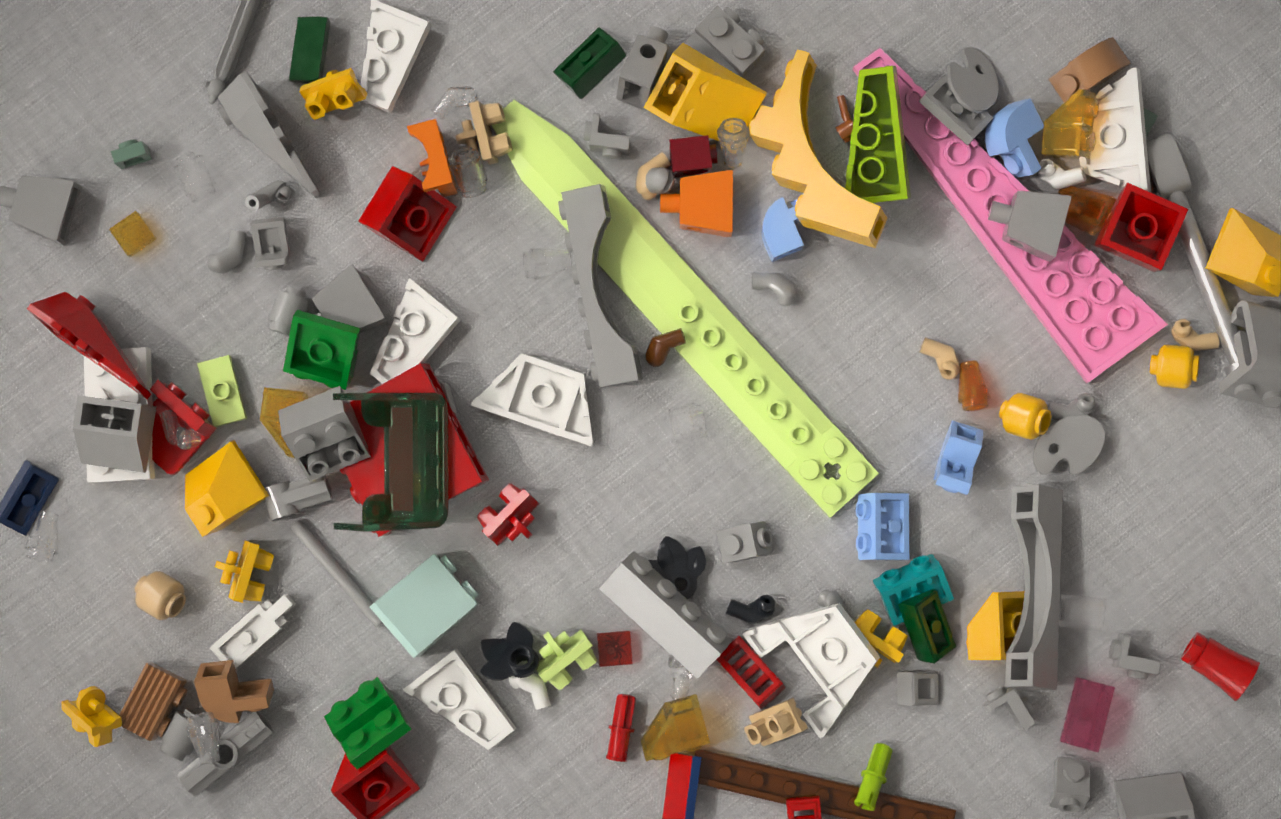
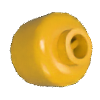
M1163 345L1159 349L1158 355L1151 356L1150 374L1156 375L1157 384L1161 387L1186 389L1191 385L1192 381L1197 382L1200 357L1194 355V350L1189 346Z
M1016 393L1009 400H1005L999 411V417L1002 419L1003 427L1007 433L1029 440L1045 434L1051 423V411L1048 410L1045 400L1024 393Z

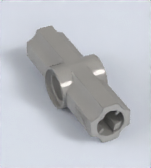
M258 711L251 713L177 774L181 784L194 797H197L229 769L239 764L246 755L270 737L274 730L266 718ZM223 744L229 745L233 750V759L228 763L222 761L219 757L218 751Z

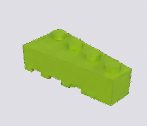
M896 66L859 70L845 189L871 203L911 198Z

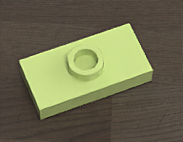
M226 355L197 363L213 425L219 427L247 419L231 356Z

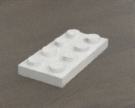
M151 348L121 349L149 390L152 387ZM84 356L85 396L153 406L152 395L148 400ZM152 438L146 473L87 464V483L155 479V467L152 460Z

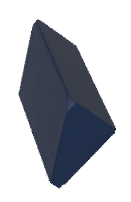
M25 460L0 502V523L26 536L59 478L34 463Z

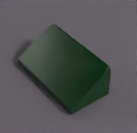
M298 17L289 81L308 84L323 78L331 23L328 17Z
M598 27L553 73L579 99H582L626 57V53L615 39Z
M931 589L898 604L919 661L935 664L956 648L937 589Z

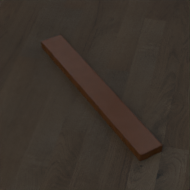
M698 748L695 750L694 756L701 757L698 784L781 804H786V799L819 796L821 813L844 819H955V809L883 792L879 793L875 810H865L861 808L863 804L859 807L854 804L860 788L858 786Z

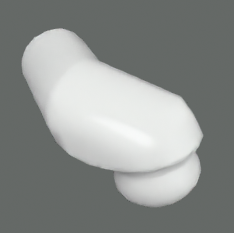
M1043 159L1039 162L1042 168L1038 171L1039 178L1054 189H1063L1086 182V175L1082 166L1065 171L1051 159Z
M534 673L525 678L509 677V684L512 688H521L531 693L535 710L551 706L545 682L539 674Z

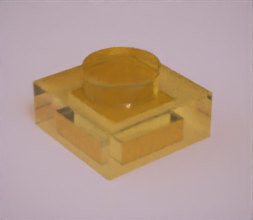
M134 211L109 229L129 257H132L157 239L137 211Z

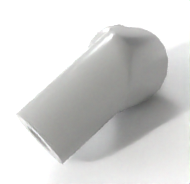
M275 181L247 196L245 205L249 210L256 211L275 199L280 203H286L291 198L293 192L290 187L286 186V182Z
M230 231L228 248L217 254H212L208 258L207 264L211 271L226 273L242 262L246 233Z
M752 273V290L771 289L778 295V303L783 306H790L795 302L796 288L782 274Z
M1083 393L1067 406L1050 401L1048 410L1051 411V418L1055 420L1074 415L1089 416L1095 409V399L1092 395Z

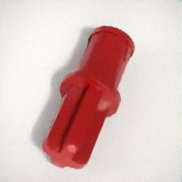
M618 694L616 698L613 722L608 727L611 729L606 759L627 762L630 734L634 733L635 730L632 728L636 698L632 695Z

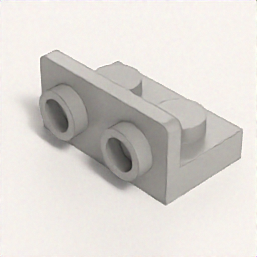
M945 74L919 101L966 145H969L993 119L987 111L974 113L965 109L952 93L948 83V76Z

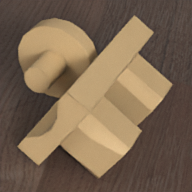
M479 101L469 103L475 130H473L471 120L462 121L464 132L455 136L457 144H467L469 154L478 152L476 141H478L482 160L488 161L489 165L498 163V157L513 151L508 133L505 132L492 136L490 128L491 125L505 122L503 107L499 103L485 105Z
M791 698L748 716L751 724L744 727V730L752 745L761 743L762 746H766L808 729V727L801 720L802 711L796 707L794 698Z

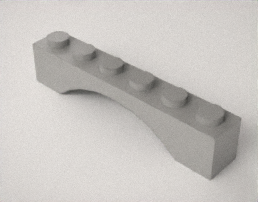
M597 184L561 192L563 200L558 202L559 212L562 220H567L569 233H565V242L568 252H573L575 265L571 266V272L575 285H580L582 297L578 298V308L581 317H586L588 330H584V338L587 349L593 350L595 362L590 364L594 382L599 381L600 387L642 380L643 375L637 347L613 323L604 306L599 290L597 274L599 248L604 232L611 220L606 188L604 185Z
M1040 484L1012 487L1011 521L1022 552L1025 592L1019 627L1012 644L1006 652L1005 687L1024 690H1057L1063 490Z

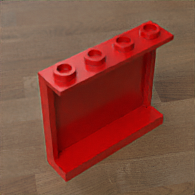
M420 363L349 402L354 410L371 457L339 470L343 475H347L352 485L350 486L351 495L358 504H362L367 514L365 516L366 524L372 533H377L378 537L391 534V531L469 489L489 481L429 363Z

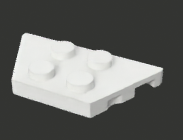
M1131 68L1127 71V75L1112 85L1108 84L1094 98L1087 99L1075 108L1080 166L1083 167L1086 175L1124 187L1126 183H1130L1151 192L1140 69Z
M521 353L503 373L492 381V384L472 401V407L589 447L593 445L585 378L582 373Z

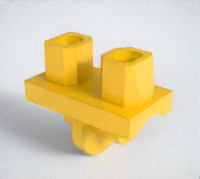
M352 68L341 72L331 70L327 72L326 77L302 85L299 90L306 101L305 108L314 120L324 117L330 111L339 108L344 110L352 107L354 103L366 99L368 94L358 83Z
M244 540L237 566L235 564L239 553L229 550L226 563L216 560L214 567L223 570L221 583L229 585L232 574L235 573L228 598L233 601L243 603V600L261 601L265 584L250 580L253 567L269 571L274 555L259 548L260 545Z
M866 609L854 623L875 651L893 663H899L904 655L901 653V650L905 645L908 635L892 626L883 640L880 639L873 632L882 618ZM879 658V660L876 662V664L874 665L876 668L879 667V665L882 662V659Z
M91 686L82 689L78 693L77 700L61 701V708L72 719V727L77 732H87L89 743L94 747H99L112 742V729L122 726V717L105 704V693L99 687Z

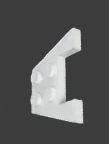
M840 603L751 627L742 634L760 658L782 642L787 641L819 683L827 696L806 710L802 715L820 739L830 730L880 658Z

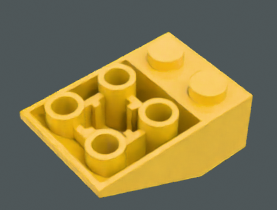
M682 43L672 53L643 108L674 126L702 136L709 135L711 139L737 147L749 127L750 121H752L766 97L767 92L687 44Z

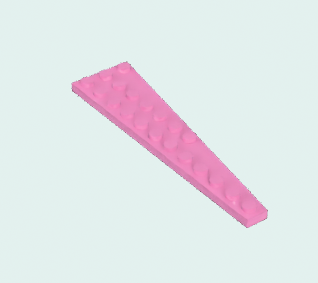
M881 48L853 67L852 70L859 77V70L896 66L905 141L1086 384L1168 325L1139 296L1132 293L1115 273L1113 274L1091 250L1089 251L1081 244L1065 225L1056 257L1050 262L1004 242L1002 235L1005 224L987 220L992 201L1011 205L1013 195L1017 191L1029 190L994 157H989V154L978 145L979 142L974 139L969 145H966L919 102L926 91L917 86L913 79Z

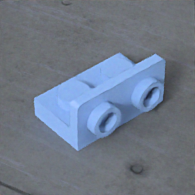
M858 494V502L856 504V516L858 518L856 548L858 550V559L910 560L909 494Z

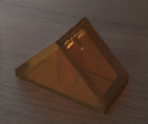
M1074 186L1060 189L1058 192L1060 195L1072 196L1065 222L1092 236L1102 229L1116 201L1113 196Z

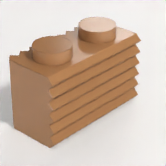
M153 662L146 663L119 714L122 717V727L148 741H154L158 736L162 737L172 720L168 718L174 706L178 708L186 697L188 690L184 686L187 680Z

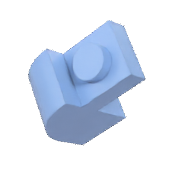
M1031 98L1008 104L993 115V119L986 128L985 144L989 157L1000 154L1005 168L1015 178L1033 175L1042 169L1027 140L1045 127Z
M782 197L775 201L765 214L761 233L771 262L798 252L804 246L795 224L800 223L795 216L797 199L791 202L792 207L788 209Z
M953 420L951 421L936 465L933 479L936 480L935 485L941 486L944 490L951 493L959 492L968 495L972 485L973 468L982 447L983 430Z

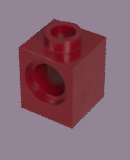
M709 135L669 139L671 169L674 177L711 173L712 164L718 163L716 144H709Z

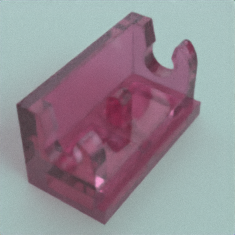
M1076 677L1059 742L1099 752L1115 687Z

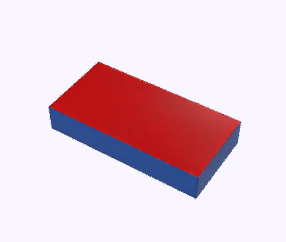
M677 752L670 753L662 819H694L701 757Z

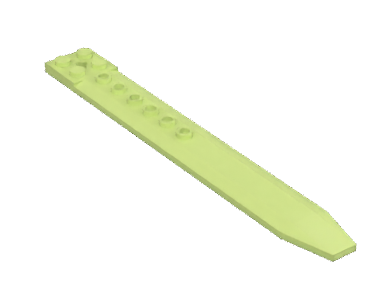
M516 100L510 102L503 109L505 122L492 125L497 135L505 132L508 133L513 151L507 153L521 181L568 232L567 220H562L559 212L558 202L563 200L561 192L597 184L605 186L611 220L604 232L599 248L598 265L661 334L682 328L686 344L674 347L675 350L821 510L831 518L879 474L876 469L824 415L574 140ZM826 463L832 466L837 463L840 466L838 470L839 479L836 480L833 477L826 479L824 477L826 473L824 465Z

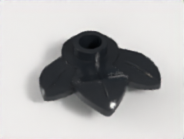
M665 536L661 541L657 560H648L653 569L673 584L677 578H684L687 581V587L679 591L686 599H689L695 593L697 588L696 579L702 574L706 566V558L701 546L694 547L686 552L677 540L669 536Z
M512 622L506 639L481 640L482 653L488 662L482 667L480 673L486 678L495 681H501L511 676L525 678L534 674L539 666V657L536 651L532 649L534 639L531 632L523 625ZM521 661H528L524 665H518Z

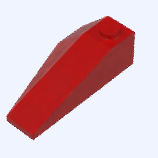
M65 291L31 303L26 308L54 336L148 400L152 395L103 321L93 312L96 306L84 296L79 295L76 299Z

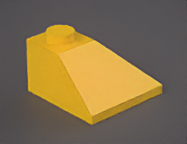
M1230 208L1205 269L1252 295L1278 297L1281 292V235L1238 210Z
M235 440L230 441L185 475V510L202 537L224 529L269 496Z
M1025 591L992 592L967 626L966 644L968 660H1006V652L1012 644L1019 627Z

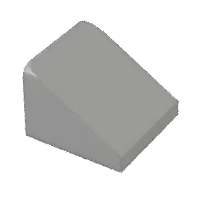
M898 672V704L906 706L939 705L938 672Z

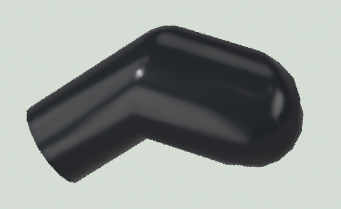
M767 594L760 596L748 605L731 599L725 614L749 624H756L773 614L775 611V600Z

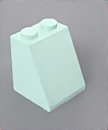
M437 554L430 556L370 606L371 610L413 658L420 657L479 605L475 599L479 596V593L467 580L463 583L459 581L453 574L458 569L446 555L441 558Z

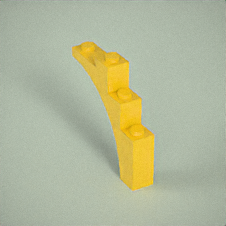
M797 49L794 58L786 66L785 80L781 89L779 88L775 92L773 108L764 105L760 106L758 113L750 121L749 135L758 147L780 153L775 156L772 163V175L778 184L782 187L804 193L798 197L795 205V216L804 227L876 248L888 218L881 206L861 199L839 185L823 169L818 161L809 134L807 115L809 91L817 65L809 52Z

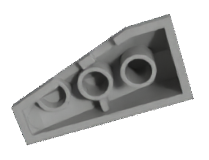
M246 70L243 71L218 96L222 104L218 111L227 126L233 124L240 133L315 198L321 195L320 191L258 85Z

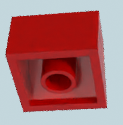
M392 166L358 222L381 238L423 262L457 206L435 190L424 192L421 180L408 172Z
M1126 183L1108 213L1094 246L1152 272L1160 271L1166 262L1189 209L1135 185Z

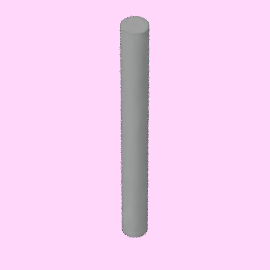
M301 520L295 522L290 527L295 535L374 626L378 627L383 622L370 608L373 604L303 522Z

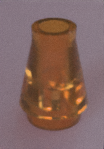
M978 361L960 363L958 403L962 404L963 411H977L987 408L989 406L988 400L991 396L979 369Z

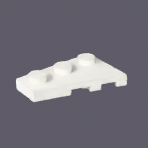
M371 0V22L366 38L368 40L367 54L363 62L361 87L368 94L366 99L362 101L391 113L432 25L429 21L377 0Z
M410 278L406 284V292L401 304L397 306L394 313V321L389 333L384 337L370 371V374L382 384L420 363H425L460 322L457 316Z
M458 649L452 651L403 689L412 697L415 696L428 705L427 707L436 714L439 713L455 724L457 729L487 750L517 729Z

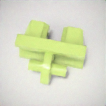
M581 629L571 637L563 631L556 638L548 631L543 635L548 644L539 650L543 659L539 661L537 671L545 683L549 681L558 690H561L572 680L571 675L565 669L566 666L575 660L582 670H585L597 662L591 649L593 645Z

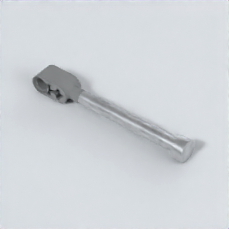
M1167 133L1146 141L1151 190L1153 194L1189 209L1179 230V235L1228 359L1229 366L1224 367L1226 376H1228L1239 366L1234 342V335L1238 332L1235 324H1231L1232 313L1217 275L1205 269L1210 256L1185 194L1192 189L1190 176L1173 135Z

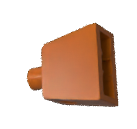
M733 170L680 178V194L660 193V213H679L680 229L722 237H732Z

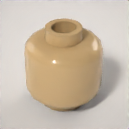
M155 571L148 576L141 577L135 586L136 606L157 620H166L169 617L177 616L185 605L186 596L184 595L183 585L162 571Z

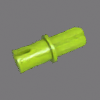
M876 743L873 746L866 770L861 771L863 779L854 801L856 806L859 807L863 804L862 809L875 810L881 786L887 782L885 774L893 752L890 746L882 743Z

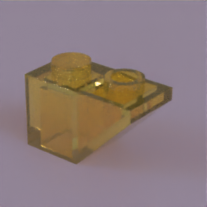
M1085 89L1077 90L1044 121L1042 155L1052 158L1090 159L1091 151L1094 150L1096 144L1093 123L1094 118L1097 117L1099 112V102L1095 93Z
M264 387L260 421L285 454L295 459L282 438L278 410L308 399V394L300 391Z
M697 694L663 704L641 739L645 761L663 760L671 754L685 750L695 751L703 745L710 743Z

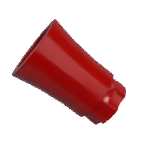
M1199 632L1189 641L1180 658L1182 661L1190 664L1191 669L1222 689L1234 701H1237L1245 692L1260 665L1259 661L1244 656L1211 637L1206 638Z

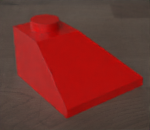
M389 746L358 770L350 763L345 753L331 792L357 819H380L418 791L420 787L391 746Z

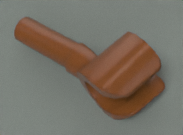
M840 95L837 97L844 122L835 128L844 143H847L851 139L853 121L848 111L845 96Z

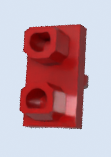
M509 483L499 494V497L507 504L498 514L489 505L477 515V519L484 528L482 532L497 546L506 537L513 542L521 533L529 539L533 534L527 527L536 519L530 513L539 505L524 488L520 490Z

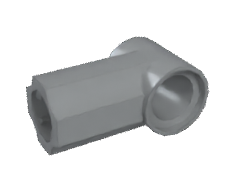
M326 475L311 481L304 478L292 483L286 481L265 488L269 494L265 499L271 521L294 516L300 513L299 510L333 500Z

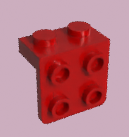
M157 380L149 389L158 397L153 402L156 412L152 431V460L167 474L176 475L217 428L207 420L210 414L196 402L191 405L184 399L187 394L174 382L167 385Z

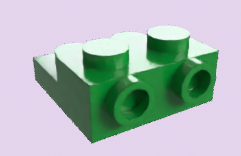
M296 310L292 318L283 372L293 374L299 379H310L323 383L330 388L340 386L341 389L346 390L354 375L359 351L356 349L361 328Z
M379 677L360 684L355 694L345 701L341 700L334 703L331 711L324 716L333 736L340 742L350 763L357 770L412 730L394 696Z

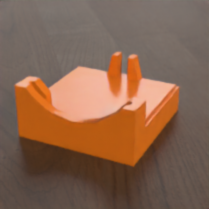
M432 119L407 126L409 135L419 140L428 154V158L419 163L420 167L429 165L428 171L422 172V175L426 176L422 182L424 192L438 189L443 197L458 194L442 131L437 120Z

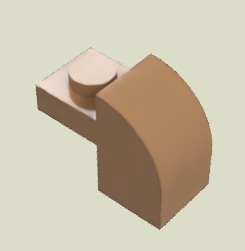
M1111 37L1077 56L1048 80L1065 105L1068 106L1097 85L1108 81L1131 63L1116 40Z
M233 660L201 663L194 680L197 695L204 710L212 717L227 723H239L243 711L257 712L264 708H269L274 692L272 679L239 682Z

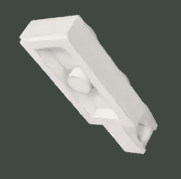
M284 594L274 604L267 599L264 603H260L216 641L210 649L220 661L233 660L237 670L283 629V626L288 622L284 615L296 603L288 594Z

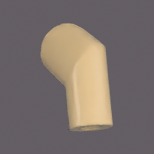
M663 152L638 169L635 187L645 200L653 199L657 195L651 193L646 186L648 171L655 167L668 168L671 166Z
M1186 319L1177 320L1171 329L1174 340L1181 346H1189L1194 351L1219 348V338L1216 332L1198 334L1190 326L1191 322Z
M926 337L924 338L919 353L935 358L940 374L944 379L951 380L956 378L960 372V363L954 349L949 345Z

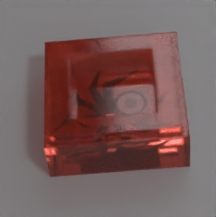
M630 631L597 633L599 667L633 664Z

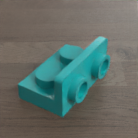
M933 554L918 556L909 564L898 569L887 570L880 577L873 580L893 626L904 622L898 604L906 599L931 589H937L942 605L954 600L943 568Z

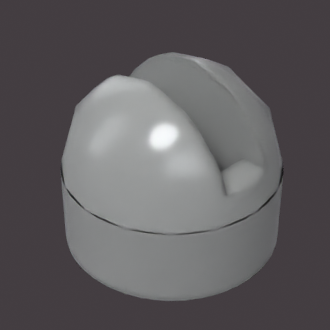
M651 168L646 175V186L653 194L667 193L675 184L674 175L667 168Z

